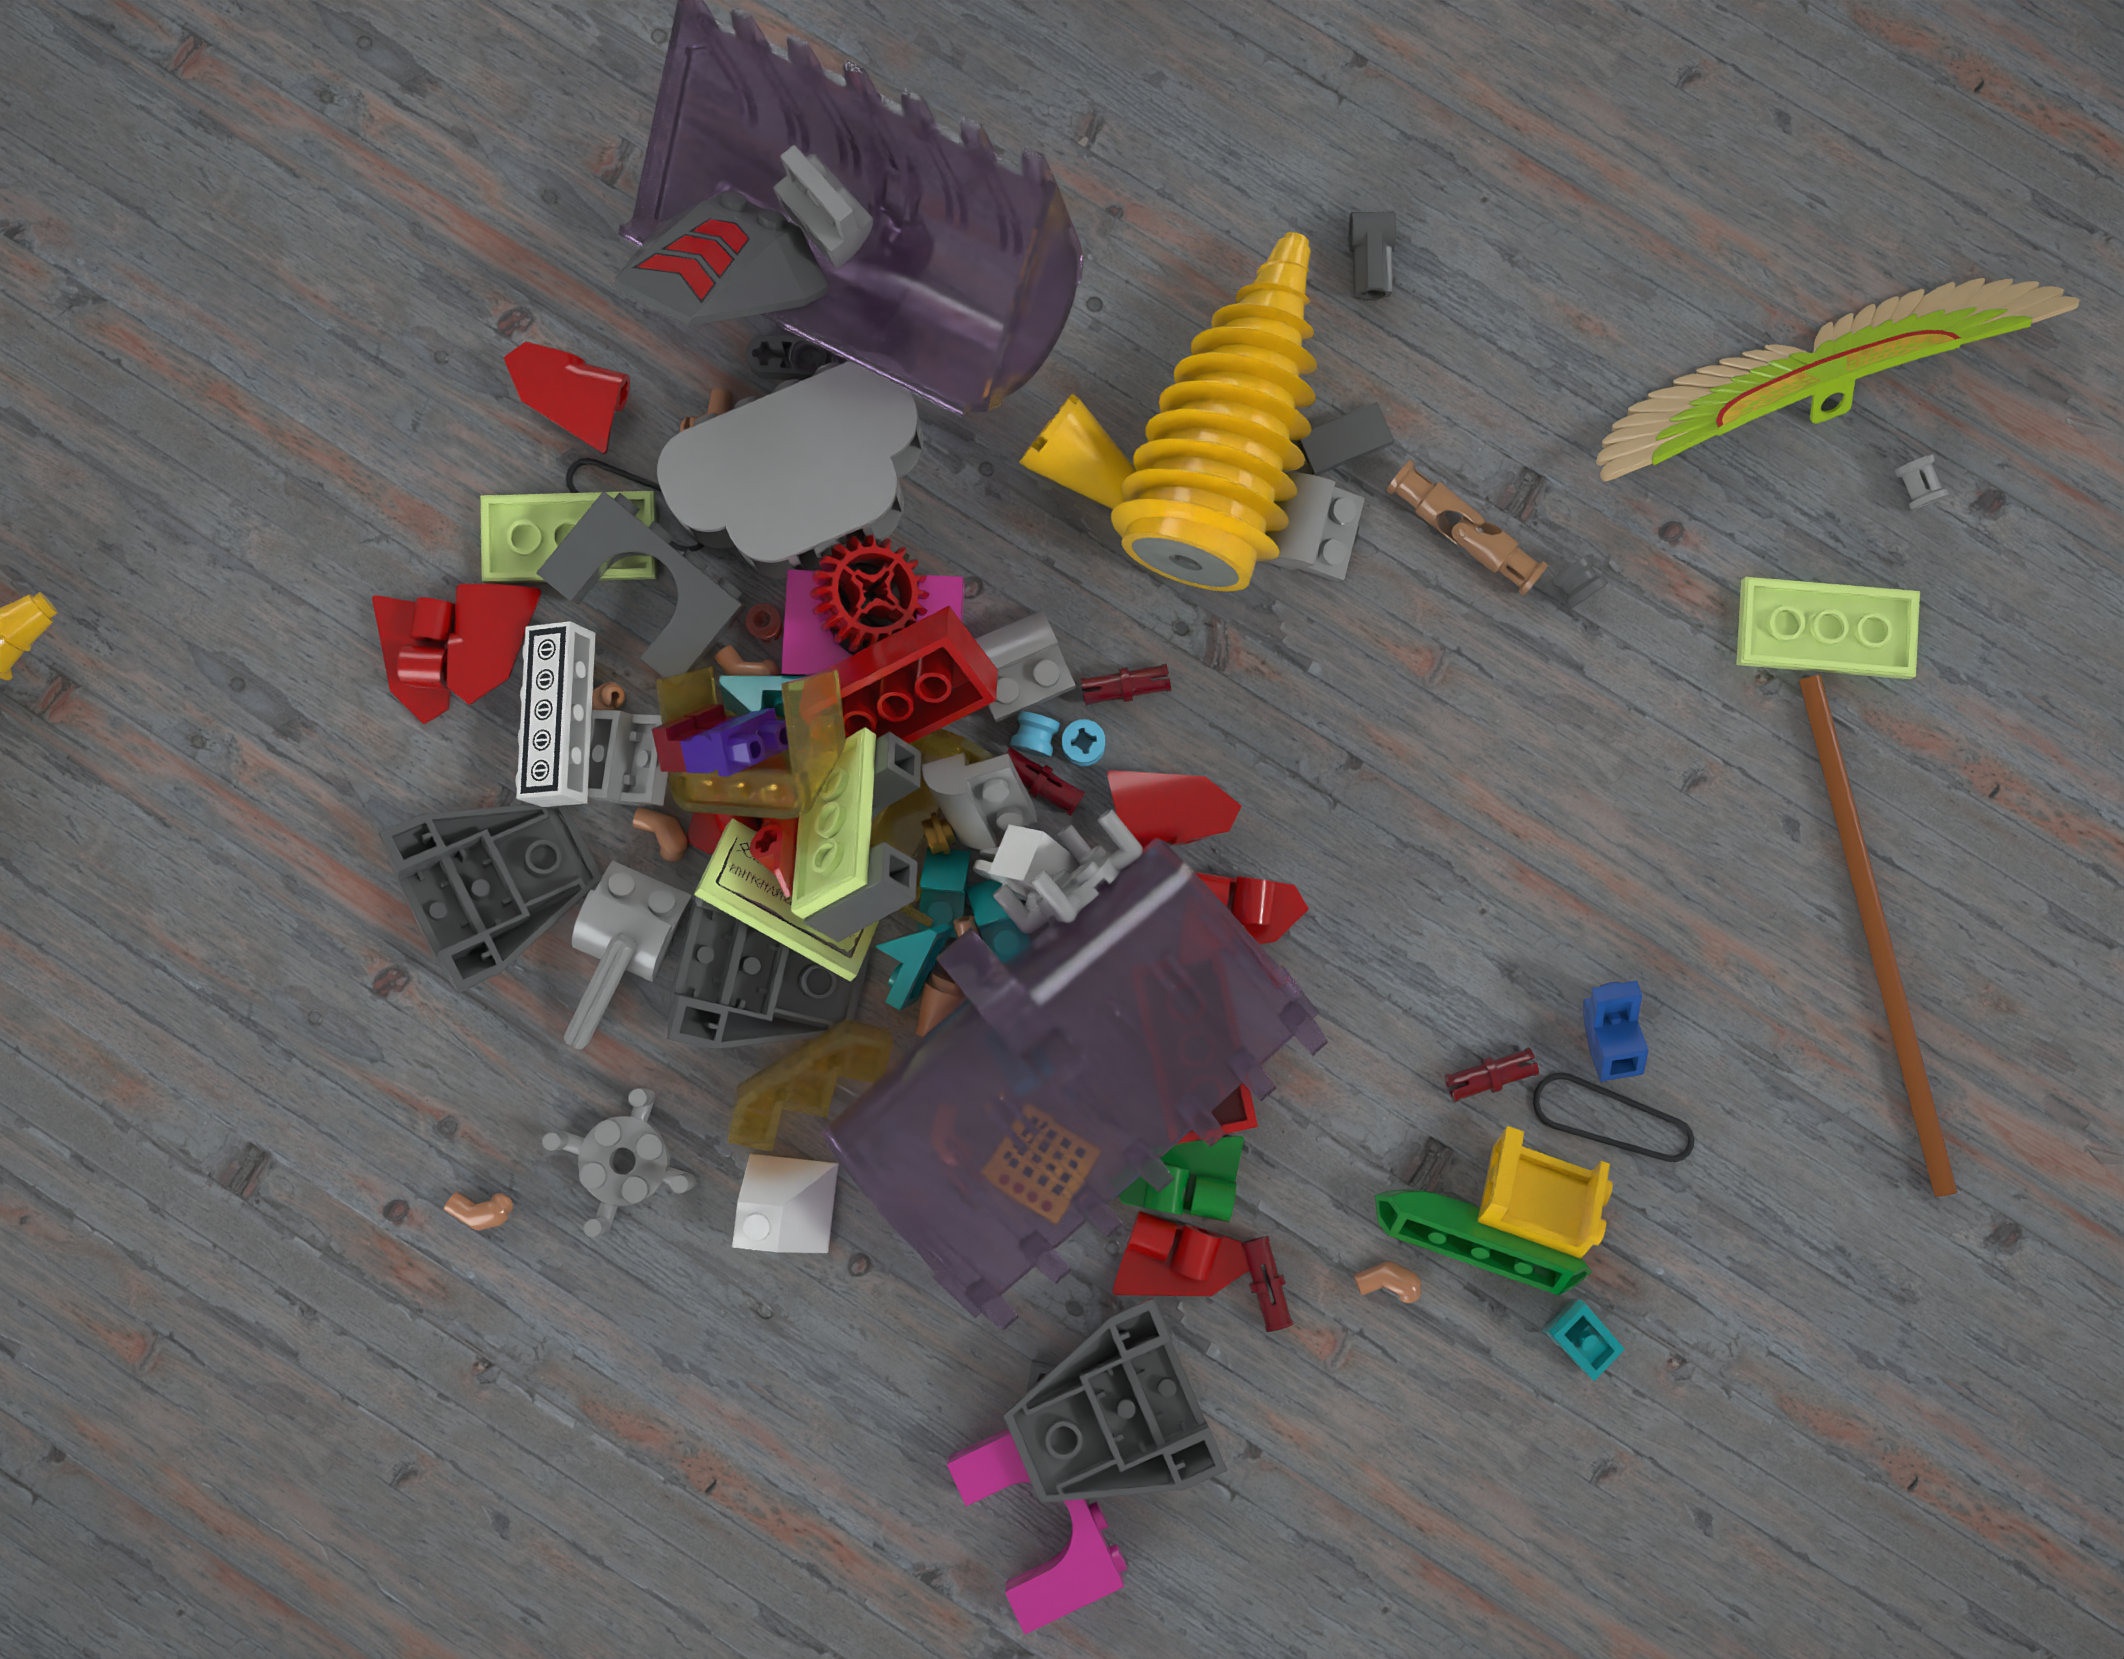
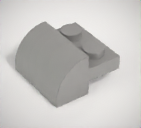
M793 145L780 156L787 176L777 183L773 189L780 207L802 229L803 233L837 270L863 245L872 229L873 218L815 153L805 157Z
M1285 473L1295 483L1297 495L1288 501L1274 502L1285 512L1289 519V524L1287 528L1281 531L1265 532L1280 550L1279 557L1272 561H1267V563L1290 571L1300 569L1334 582L1344 581L1365 498L1334 487L1336 481L1304 473Z
M1042 610L975 639L998 669L996 701L988 705L995 722H999L1019 713V711L1029 709L1076 688L1058 646L1055 634Z
M592 710L587 799L645 807V805L663 806L668 772H661L652 728L676 718L665 715L630 714L614 710Z
M961 753L922 765L923 778L947 822L950 824L955 837L965 846L974 849L996 848L995 834L1006 831L1009 824L1022 827L1037 822L1036 809L1008 754L969 764L965 754Z
M611 861L595 891L590 889L581 907L573 930L572 947L601 959L611 938L615 937L618 933L625 934L636 942V949L625 970L653 982L673 946L672 938L692 903V895L615 861Z

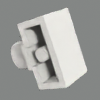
M1009 824L999 847L980 850V855L988 861L976 860L973 871L987 880L997 881L1003 885L1007 884L1018 899L1026 901V909L1032 911L1038 907L1036 901L1041 897L1030 883L1038 874L1046 871L1052 879L1056 874L1065 869L1071 874L1081 864L1070 852L1045 832Z

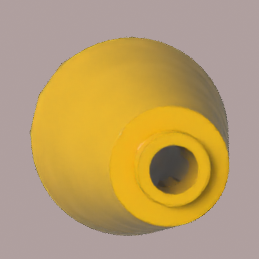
M1072 393L1061 405L1060 411L1042 429L1019 463L1025 468L1113 510L1119 504L1126 502L1121 491L1123 480L1128 475L1137 471L1080 398Z

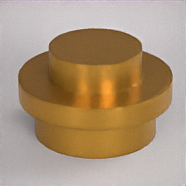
M933 812L930 814V819L921 821L933 855L942 851L944 855L950 854L948 845L956 842L952 828L946 818L939 820L937 813Z

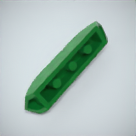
M1397 1189L1374 1195L1377 1221L1388 1236L1552 1294L1561 1295L1573 1289L1593 1272L1582 1258L1568 1255L1478 1223L1480 1208L1471 1203L1461 1202L1438 1193L1417 1189Z

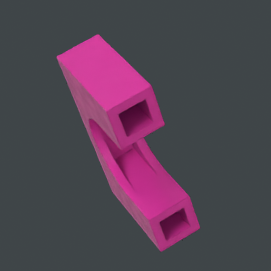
M787 570L781 673L783 676H808L809 678L852 656L839 644L834 643L833 638L835 634L833 626L827 631L821 630L822 623L828 619L826 615L818 616L813 614V608L822 603V601L810 597V591L820 586L812 580V575L815 572L812 570ZM926 575L925 582L918 584V589L925 590L930 594L927 599H918V603L928 611L924 616L917 614V621L950 606L963 623L965 597L963 577Z
M1009 1428L950 1455L947 1461L948 1469L965 1506L971 1505L1013 1484L1031 1482ZM1088 1499L1064 1501L1072 1519V1531L1064 1548L1049 1561L1006 1581L1005 1594L1024 1635L1124 1587L1122 1572L1127 1570L1128 1567L1118 1544L1109 1546L1102 1530L1109 1526L1098 1501L1090 1504Z

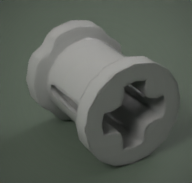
M1933 454L1916 459L1894 470L1897 477L1903 478L1912 501L1909 503L1911 511L1931 505L1950 495L1947 488L1941 487L1932 464L1935 462Z

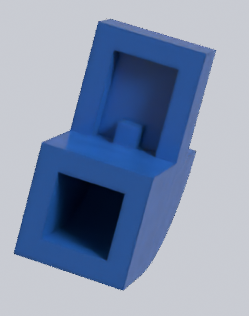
M1637 980L1623 983L1609 982L1600 987L1592 988L1591 998L1583 999V1018L1588 1046L1600 1082L1643 1075L1645 1072L1649 1049L1638 1022L1642 992Z

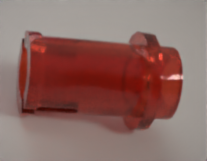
M764 603L757 604L748 611L745 622L747 629L753 636L767 643H771V637H774L775 640L780 638L783 627L780 615L773 606ZM766 617L770 623L766 627L761 628V625L764 623L763 618Z

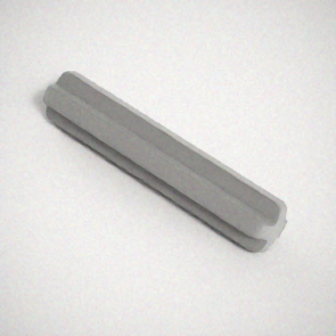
M618 933L615 937L611 938L564 1034L565 1043L572 1045L575 1049L582 1050L589 1044L636 949V942L625 934Z

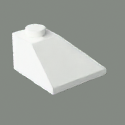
M750 1154L737 1202L732 1247L770 1252L828 1253L839 1163Z

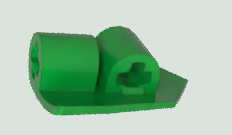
M1233 1136L1197 1140L1171 1146L1168 1144L1144 1146L1109 1179L1122 1204L1176 1215H1183L1184 1213L1230 1222L1236 1196L1237 1183L1235 1181L1244 1137Z

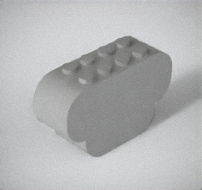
M867 357L853 359L843 364L839 362L828 363L817 369L816 375L800 382L798 379H791L779 384L775 388L774 393L762 398L751 396L742 399L734 405L733 410L719 416L716 413L704 415L694 421L693 427L685 429L672 437L660 453L657 464V478L670 510L687 533L696 542L711 549L728 550L737 547L753 570L760 575L776 580H786L787 570H815L821 567L819 564L821 558L824 555L832 556L831 549L837 543L846 547V541L850 537L856 536L862 544L863 539L867 535L873 534L876 543L892 534L898 526L904 510V497L898 479L908 474L917 464L923 449V432L916 404L909 387L901 373L889 363Z

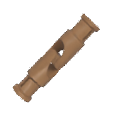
M1409 459L1389 484L1386 492L1390 495L1396 493L1416 508L1415 514L1451 541L1466 548L1470 555L1492 573L1500 572L1519 587L1518 592L1524 596L1545 571L1548 564L1544 561L1538 563L1518 548L1519 542L1494 524L1485 521L1479 512L1442 483L1437 482L1434 484L1414 468L1415 463ZM1447 510L1463 514L1460 522L1453 527L1446 518L1445 511Z

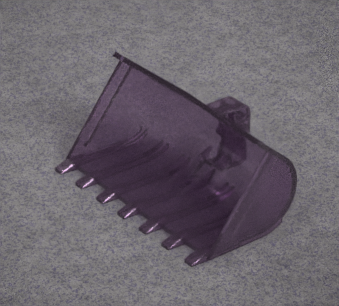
M678 0L633 217L628 223L620 225L618 235L640 247L658 224L704 200L721 194L723 191L739 192L745 195L749 202L763 209L778 211L784 215L785 220L795 224L780 207L773 189L777 183L787 176L780 156L793 145L805 157L815 153L873 218L872 229L859 250L837 270L805 235L829 285L827 295L804 307L759 315L960 416H964L969 412H988L1001 406L1003 398L1023 387L1037 373L1050 355L1069 317L1077 286L1082 279V247L1044 154L1024 146L1021 151V165L996 153L983 126L965 116L960 121L959 134L937 123L923 96L904 88L901 93L902 104L878 93L865 69L848 60L843 65L844 76L823 67L808 42L790 33L786 38L788 51L768 42L750 13L734 6L730 12L732 25L715 18L704 0Z
M1157 838L1142 849V855L1122 869L1110 884L1106 879L1100 883L1096 889L1099 895L1080 909L1072 922L1066 923L1056 920L1004 964L970 927L936 957L965 993L966 997L822 1129V1135L837 1160L872 1202L877 1211L917 1251L934 1272L932 1274L934 1280L974 1318L982 1313L1003 1331L1017 1320L1019 1316L1002 1294L1034 1267L1055 1284L1062 1280L1072 1270L1055 1249L1087 1221L1107 1238L1116 1232L1123 1224L1109 1207L1108 1203L1139 1176H1142L1152 1187L1161 1192L1174 1178L1160 1158L1189 1131L1193 1130L1210 1147L1226 1133L1211 1111L1242 1083L1261 1102L1277 1089L1262 1065L1293 1036L1313 1056L1328 1043L1313 1019L1319 1012L1284 966L1280 967L1194 871L1165 841Z

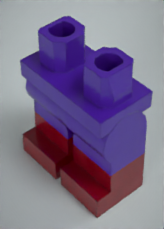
M709 704L683 715L684 717H678L652 728L661 772L711 773L718 770L719 776L729 777L793 747L794 744L790 723L786 720H777L774 708H764L742 716H725L723 704Z

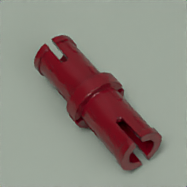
M1166 663L1160 666L1128 671V667L1118 669L1119 673L1080 678L1082 691L1096 688L1101 689L1083 693L1085 706L1123 698L1124 702L1133 701V696L1171 691L1170 678L1157 681L1151 680L1168 676L1169 671Z
M1010 747L1006 754L1009 755L1024 787L1030 790L1028 794L1034 798L1037 796L1042 797L1071 816L1085 792L1052 773L1053 768L1045 765L1042 767Z
M1528 1047L1523 1051L1494 1061L1489 1057L1481 1060V1065L1447 1074L1444 1076L1447 1087L1463 1082L1466 1084L1464 1087L1449 1091V1095L1455 1103L1487 1090L1495 1093L1503 1089L1502 1085L1530 1076L1539 1075L1537 1062L1521 1068L1518 1067V1064L1534 1059L1535 1056Z
M1262 1236L1241 1244L1242 1248H1244L1253 1282L1249 1283L1251 1293H1256L1266 1325V1332H1272L1290 1327L1294 1323L1290 1317L1282 1288L1286 1284L1284 1275L1278 1273L1269 1243V1236ZM1262 1264H1264L1268 1283L1272 1292L1274 1300L1273 1303H1271L1267 1285L1263 1276L1261 1268Z

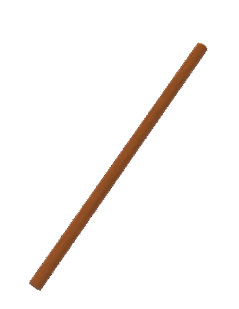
M1810 676L1800 679L1799 683L1935 1197L1952 1195L1958 1191L1822 676Z

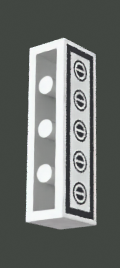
M571 621L527 626L525 632L523 686L520 691L522 702L521 723L518 732L519 760L515 779L517 787L516 799L541 807L586 804L588 798L595 632Z

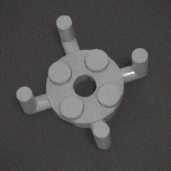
M1112 809L1103 813L1097 821L1120 848L1113 854L1109 851L1106 852L1101 845L1091 849L1075 828L1069 824L1057 836L1081 866L1071 874L1066 869L1062 870L1052 879L1046 871L1038 874L1030 882L1041 895L1036 901L1038 907L1029 912L1007 884H1004L993 893L992 896L1023 933H1032L1047 922L1053 924L1055 919L1058 922H1072L1079 910L1099 895L1096 889L1103 878L1110 884L1122 869L1142 855V846Z
M649 1088L634 1089L630 1092L629 1102L634 1106L630 1116L613 1117L601 1121L585 1138L566 1131H556L545 1134L542 1139L543 1147L547 1150L563 1149L579 1155L580 1182L594 1197L601 1201L596 1217L584 1224L583 1230L588 1237H596L607 1233L611 1228L618 1206H629L646 1200L658 1191L663 1183L670 1185L672 1191L678 1194L689 1191L696 1185V1178L693 1174L670 1167L668 1147L656 1126L648 1121L655 1101V1093ZM620 1148L630 1149L636 1158L634 1169L627 1174L617 1171L613 1164L614 1154Z

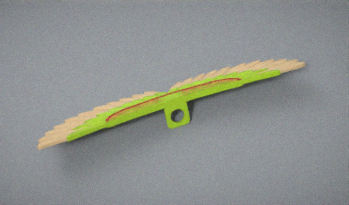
M1978 278L1956 287L1954 282H1950L1934 289L1925 296V290L1919 289L1904 295L1900 300L1898 296L1887 299L1877 309L1875 304L1868 305L1857 314L1854 320L1853 313H1849L1840 318L1834 326L1832 322H1828L1821 327L1815 338L1813 353L1795 347L1773 344L1765 345L1764 350L1743 352L1742 358L1719 360V365L1705 366L1697 369L1696 374L1681 376L1673 380L1674 387L1651 392L1648 394V400L1628 407V416L1615 422L1612 425V431L1614 432L1602 440V448L1604 449L1598 453L1596 460L1598 466L1605 465L1600 472V477L1603 481H1610L1647 465H1656L1715 435L1720 436L1749 421L1809 396H1812L1810 420L1814 424L1843 415L1852 406L1855 380L1919 358L1960 348L1962 344L2031 327L2032 323L2078 308L2080 299L2069 296L2061 297L2064 289L2059 287L2047 286L2038 288L2039 282L2037 281L2021 282L2012 285L2013 279L2009 278L1984 285L1985 278ZM1834 393H1843V398L1836 407L1828 411L1821 410V405L1827 397Z

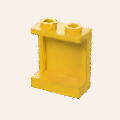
M1507 1126L1492 1148L1477 1222L1581 1259L1592 1245L1598 1246L1601 1243L1606 1230V1220L1602 1219L1601 1215L1603 1207L1609 1201L1613 1188V1182L1607 1180L1610 1164L1600 1161L1593 1170H1588L1522 1146L1524 1131Z

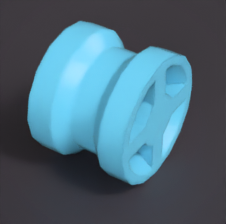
M1019 711L1017 722L1020 725L1016 735L1012 736L1010 746L1031 755L1051 758L1053 753L1052 737L1059 732L1061 723L1039 714Z
M1079 719L1072 722L1062 735V750L1065 758L1071 764L1079 767H1089L1096 764L1102 758L1105 751V735L1102 728L1096 722L1088 719Z

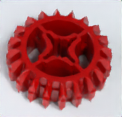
M873 534L867 535L863 539L862 544L856 536L850 537L846 541V547L837 543L831 549L832 556L824 555L819 561L823 570H816L812 575V580L820 586L810 591V597L822 601V603L813 608V614L818 616L825 614L828 618L822 623L821 630L827 631L833 626L838 631L834 635V643L839 644L846 637L850 639L848 644L849 651L855 652L858 650L862 642L865 649L918 622L916 620L917 614L924 616L928 611L918 603V599H927L929 597V592L918 589V584L925 582L927 576L922 574L914 575L912 570L918 566V560L912 559L907 563L902 558L906 554V547L903 546L892 552L890 550V538H884L878 547ZM856 563H868L880 567V570L874 575H867L859 569L854 572L848 566ZM892 578L899 589L900 606L898 605L899 600L892 594L890 589ZM879 582L874 589L876 594L872 598L874 600L861 609V605L866 600L864 594L867 591L865 590ZM838 583L842 585L841 590L849 597L850 608L848 612H846L840 601ZM870 614L881 620L885 617L893 624L885 627H870L859 623V621L865 615Z

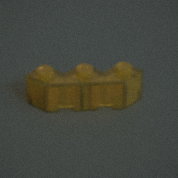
M845 1019L739 1083L727 1125V1143L772 1152L782 1109L827 1118L838 1076L882 1085L893 1043L889 1029Z

